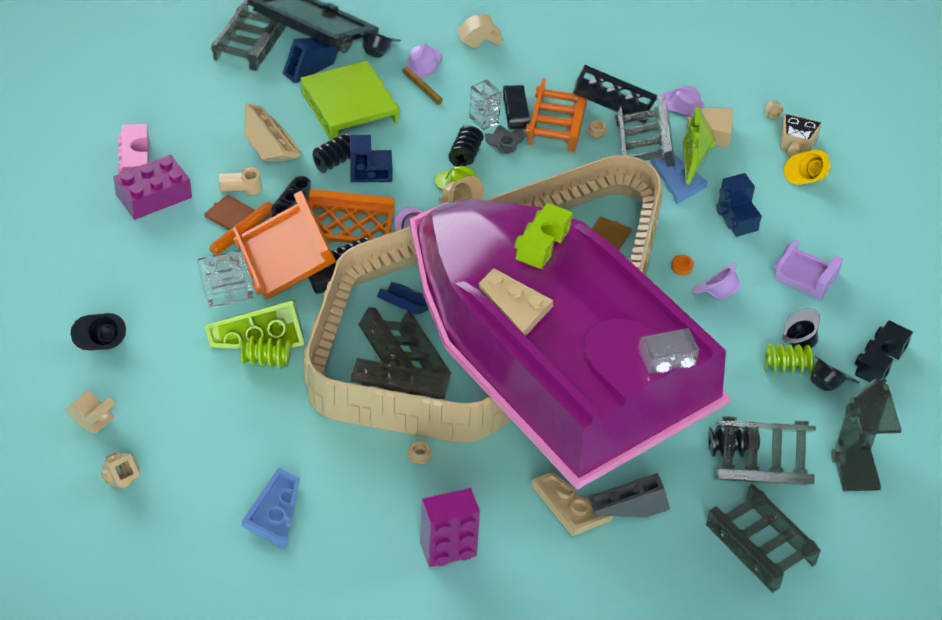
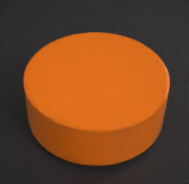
M678 255L673 258L671 268L678 275H689L693 270L694 262L689 256Z

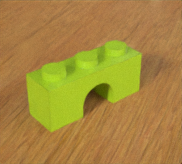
M546 203L542 210L536 212L534 221L527 224L523 236H518L515 243V249H517L516 260L543 269L552 255L554 241L561 243L570 231L573 212Z

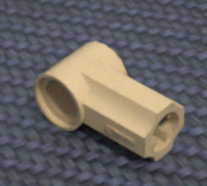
M249 167L244 169L242 173L219 174L220 191H244L247 195H257L262 191L260 171L257 168Z

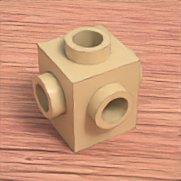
M119 451L114 452L106 457V462L100 464L103 469L101 476L105 483L110 484V486L120 487V489L134 483L133 479L141 476L138 471L137 461L128 453L120 454ZM116 466L120 468L119 473L115 469Z

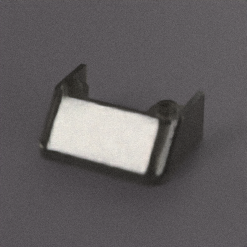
M885 378L873 379L850 398L849 403L845 405V417L835 449L831 450V459L833 463H836L843 491H876L882 488L871 452L876 434L901 433L902 431L888 382Z

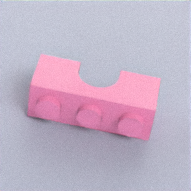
M147 124L122 125V134H118L119 146H122L118 148L119 160H122L118 162L119 174L149 163L147 154L149 153Z

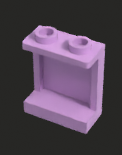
M795 239L791 246L787 245L783 257L777 259L774 265L776 270L774 279L822 300L838 277L843 259L835 256L831 263L825 262L798 249L800 241Z

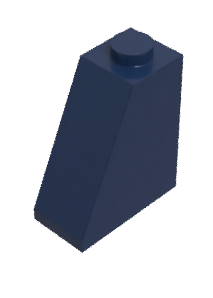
M313 38L294 39L282 74L293 83H298L301 81V77L316 74L333 65L340 46L333 41L329 46Z

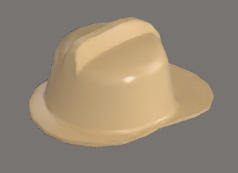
M468 176L456 182L448 183L443 189L442 196L438 199L443 203L468 199L482 200L484 187L479 178Z

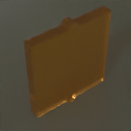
M601 216L592 228L618 250L621 249L632 232V228Z

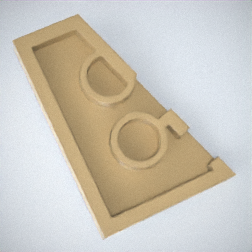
M494 268L479 283V290L525 336L553 307L552 299Z
M554 472L532 480V488L572 537L612 521L613 516L595 515L589 498L585 499L576 493L575 487Z

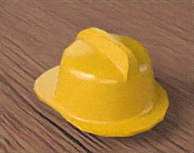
M819 149L793 155L784 166V176L789 183L794 185L820 182L826 178L829 170L832 169L829 157L824 151Z

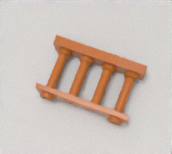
M542 78L541 85L536 87L535 98H537L531 124L526 126L525 136H529L528 145H532L534 135L565 140V142L569 143L568 151L576 152L587 99L573 93L545 89L546 79ZM548 97L574 101L573 106L543 102V99ZM547 110L571 114L574 118L566 119L540 115V111ZM537 123L564 126L571 129V131L563 132L537 128Z

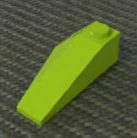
M698 107L694 109L683 139L685 182L690 185L709 150H713L715 145L712 128Z
M295 299L204 325L210 347L242 348L243 340L245 339L248 342L251 336H254L255 343L258 342L260 337H263L264 344L267 343L269 338H272L273 345H276L278 339H281L282 346H285L287 340L290 341L291 348L305 345Z

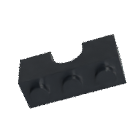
M890 320L887 321L884 327L880 326L876 331L874 341L870 339L864 350L865 353L858 355L855 361L857 366L855 376L880 387L889 375L893 358L899 360L908 348L913 331Z

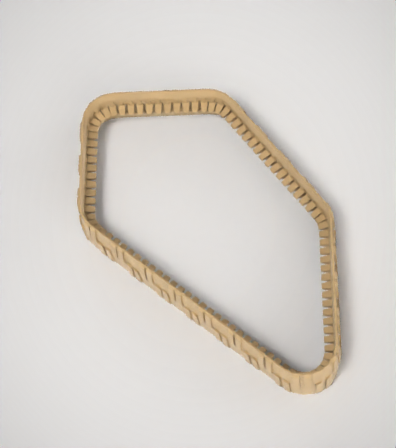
M614 155L494 196L485 201L543 208L546 203H550L567 210L609 195H622L638 200L643 204L642 210L644 211H641L640 217L642 218L639 219L640 225H638V232L635 237L638 240H635V247H633L632 254L635 255H631L630 261L642 273L647 275L661 209L663 190L658 172L648 162L628 155ZM410 226L349 248L336 262L331 281L328 282L323 296L322 307L316 316L311 337L304 352V379L307 384L310 405L321 415L336 421L454 443H469L481 440L511 421L490 397L478 402L456 403L340 382L325 377L324 367L327 360L324 359H328L330 354L326 350H331L332 343L330 342H334L335 335L333 333H337L338 327L335 325L340 324L341 318L338 317L343 316L344 310L342 309H345L347 304L345 301H348L349 298L347 293H350L353 287L417 264Z

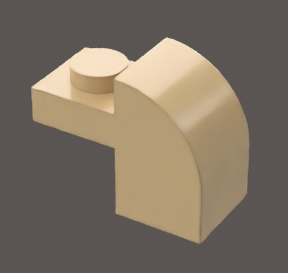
M474 15L457 29L461 41L474 49L485 39L498 46L504 42L501 29L493 24L489 15Z
M88 389L67 407L65 411L78 425L91 433H97L114 418L109 409L116 403L110 397L101 403Z

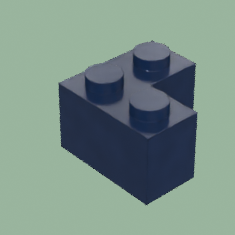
M350 135L351 183L392 182V150H371V135Z
M746 173L723 178L719 190V200L716 205L718 214L723 217L727 227L732 230L736 237L759 231L762 217L752 203L755 186Z

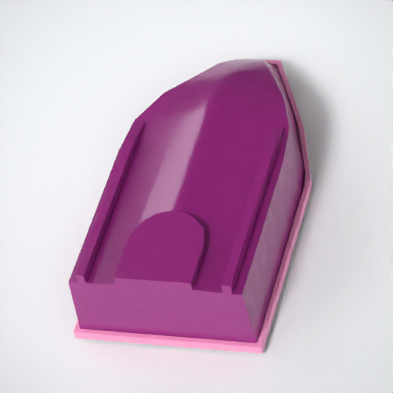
M468 199L450 203L445 202L410 218V229L424 298L445 349L576 490L729 404L730 396L723 390L726 350L616 247L584 222L572 218L570 231L561 243L554 241L550 259L543 269H539L516 260L517 249H515V243L519 235L523 236L527 224L534 221L536 212L542 210L543 207ZM493 268L553 300V307L526 336L479 290V283Z

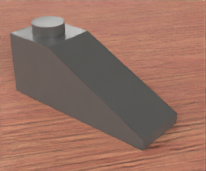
M658 473L588 496L595 515L649 517L670 510L666 491Z

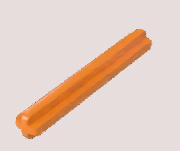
M270 202L264 203L234 227L241 234L254 228L272 214L271 208L273 204ZM233 228L209 246L211 253L219 255L234 243L233 238L236 235Z

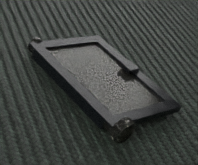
M247 0V5L252 6L253 11L330 46L333 43L336 45L337 50L342 53H346L350 49L353 40L362 38L359 34L360 32L378 33L379 27L339 10V7L336 5L326 4L319 0Z

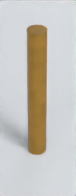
M406 66L402 69V72L437 105L442 103L443 99L409 67Z

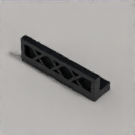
M584 65L573 89V94L644 124L647 122L650 109L657 99V95L587 65ZM585 73L593 75L595 79L588 80L583 77ZM610 82L613 87L607 88L602 83ZM624 89L629 90V91L631 92V94H630V95L621 94V91H620V90H624ZM645 97L650 99L648 104L640 102L638 98Z

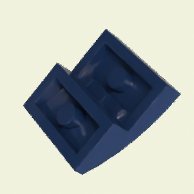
M391 282L388 290L379 289L377 294L378 298L413 314H422L429 310L424 294L400 283Z

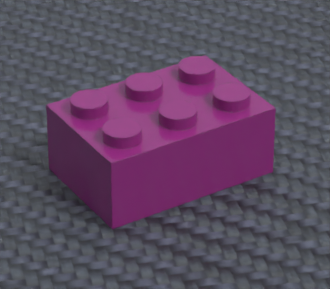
M172 155L113 176L116 196L134 220L192 198L190 178Z
M471 488L422 498L420 544L428 567L443 566L450 562L468 560L477 556L480 510Z

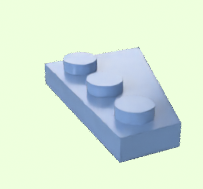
M667 148L651 155L650 162L652 166L656 169L660 178L664 179L666 188L674 195L676 204L707 188L708 181L698 173L690 185L686 184L684 162Z
M278 468L243 519L241 527L285 549L300 478Z

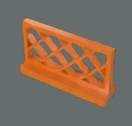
M310 189L309 203L312 210L320 209L325 211L316 218L327 241L352 244L353 241H359L363 237L370 240L375 239L372 235L378 231H381L384 235L391 232L392 220L395 214V198ZM339 211L345 212L346 215L337 219L333 213ZM365 214L367 217L358 221L354 215ZM329 216L334 222L325 227L321 221ZM377 216L388 217V219L381 224L375 218ZM351 219L355 224L346 229L342 223ZM372 221L376 227L367 231L363 225ZM338 226L343 232L335 235L330 230ZM358 228L364 233L360 237H354L351 234Z

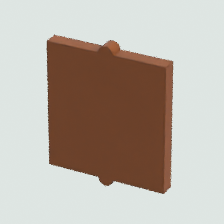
M226 195L218 203H214V206L204 213V217L230 230L253 213L255 209Z

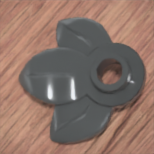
M499 125L495 129L494 134L486 133L484 138L488 144L496 146L499 151L511 153L516 150L517 144L524 140V132L522 129H516L510 133L503 126Z

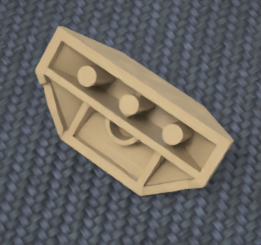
M248 103L245 105L244 135L262 160L266 162H283L297 159L301 155V150L285 129L272 116L267 114L264 107Z

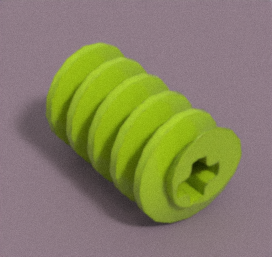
M251 336L248 342L245 339L243 340L241 348L242 364H247L250 361L251 365H256L259 361V365L263 367L268 362V366L273 368L277 362L279 369H282L285 363L286 368H288L291 356L289 340H287L285 346H282L281 339H278L276 345H273L272 338H269L266 344L263 342V337H260L257 343L254 341V336Z
M769 343L764 354L765 372H767L769 366L772 367L773 372H776L777 367L780 366L782 373H785L787 366H789L791 373H794L795 368L799 367L800 373L803 374L805 367H807L809 374H812L814 358L811 347L805 345L802 349L801 345L797 344L793 349L791 344H787L785 348L782 344H777L775 348L774 344Z

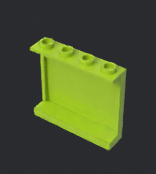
M368 61L301 77V93L330 140L339 137L338 130L389 116L395 124H398V115H400L399 105L393 101L390 91L385 89L382 79L378 78L374 67H371Z

